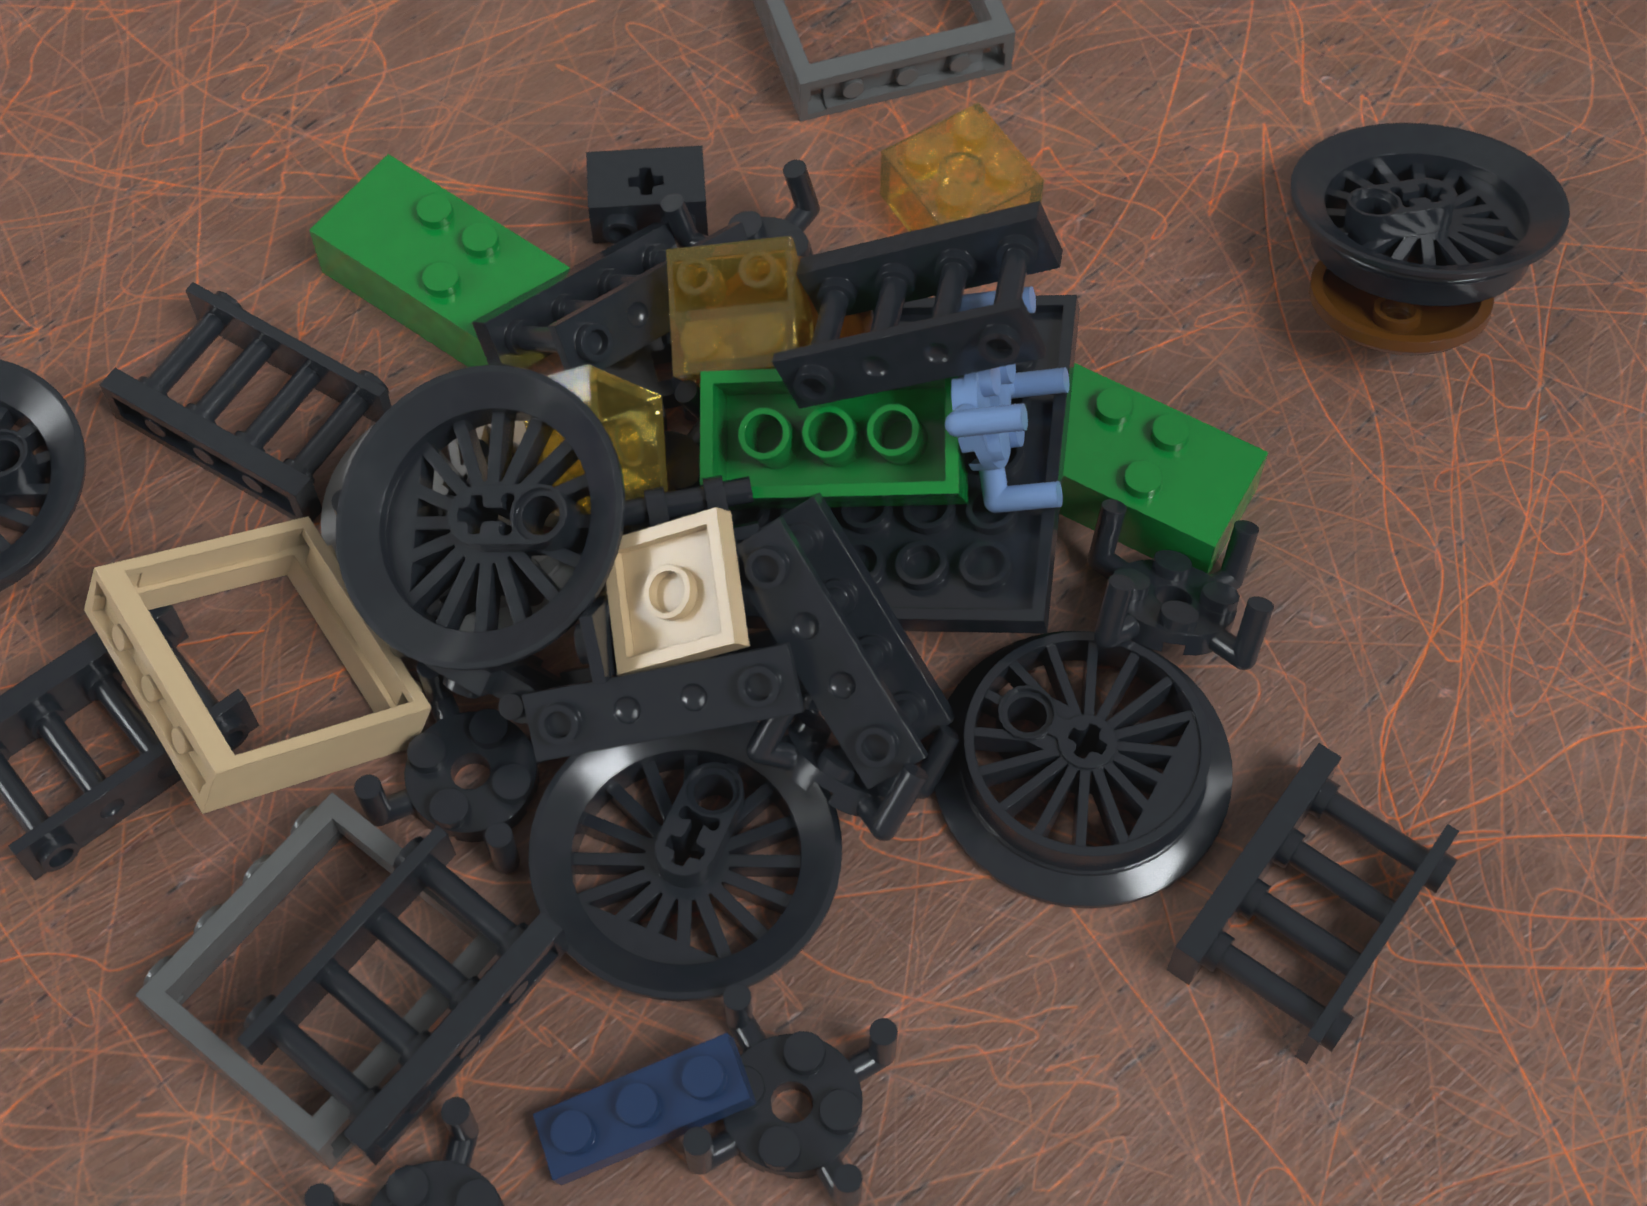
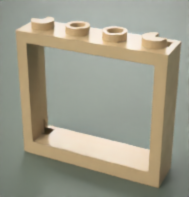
M309 516L94 567L84 611L202 814L406 750L412 739L421 734L432 708L422 693L423 687L421 683L416 680L414 681L400 657L395 656L391 652L388 643L382 640L359 614L346 590L333 546H327ZM287 575L374 713L234 755L148 610Z

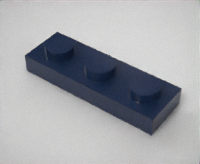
M725 1033L534 1113L533 1117L552 1180L562 1186L682 1136L693 1127H703L757 1103L735 1039L730 1034Z

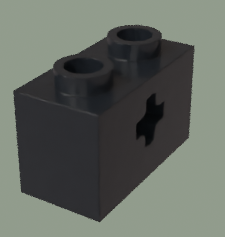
M702 145L586 152L588 212L593 244H616L654 222H667L661 208V201L665 196L672 193H678L683 196L697 232L708 236Z

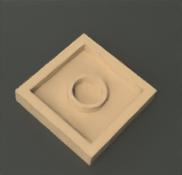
M715 507L622 536L616 560L606 580L617 675L709 658L749 647L731 512Z

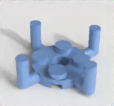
M1032 286L1024 287L1022 296L1024 304L1029 313H1035L1036 297ZM996 291L963 295L960 312L993 305ZM1016 364L969 373L965 374L963 378L952 379L951 396L953 411L945 419V428L951 436L958 438L962 453L975 452L977 458L969 466L973 471H979L983 502L986 509L990 512L1002 513L1062 506L1063 494L1059 481L1007 486L1005 466L1008 462L1011 448L1023 446L1025 431L1028 427V415L1025 404H1011V399L1068 393L1070 383L1066 367L1016 373Z

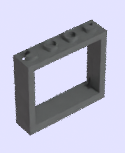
M752 0L800 122L1012 70L1016 32L1001 0H969L979 23L811 64L808 62L784 0ZM983 49H991V52L983 53ZM820 90L819 94L811 95V91Z
M331 793L319 806H311L297 818L292 826L291 835L271 855L266 854L260 857L250 866L244 875L242 885L223 905H215L203 914L194 928V935L173 956L169 955L162 958L151 968L145 977L144 986L135 995L158 1023L330 1170L353 1147L352 1143L343 1134L352 1123L348 1120L350 1110L334 1096H331L316 1114L311 1117L181 1005L343 836L388 872L393 873V863L403 848L334 793ZM426 887L419 896L474 939L452 965L469 979L473 976H478L482 979L500 959L497 956L499 947ZM431 986L403 1019L419 1033L425 1030L433 1033L451 1013L448 1009L450 1000ZM382 1040L353 1074L370 1089L376 1085L383 1089L402 1068L399 1064L401 1055Z

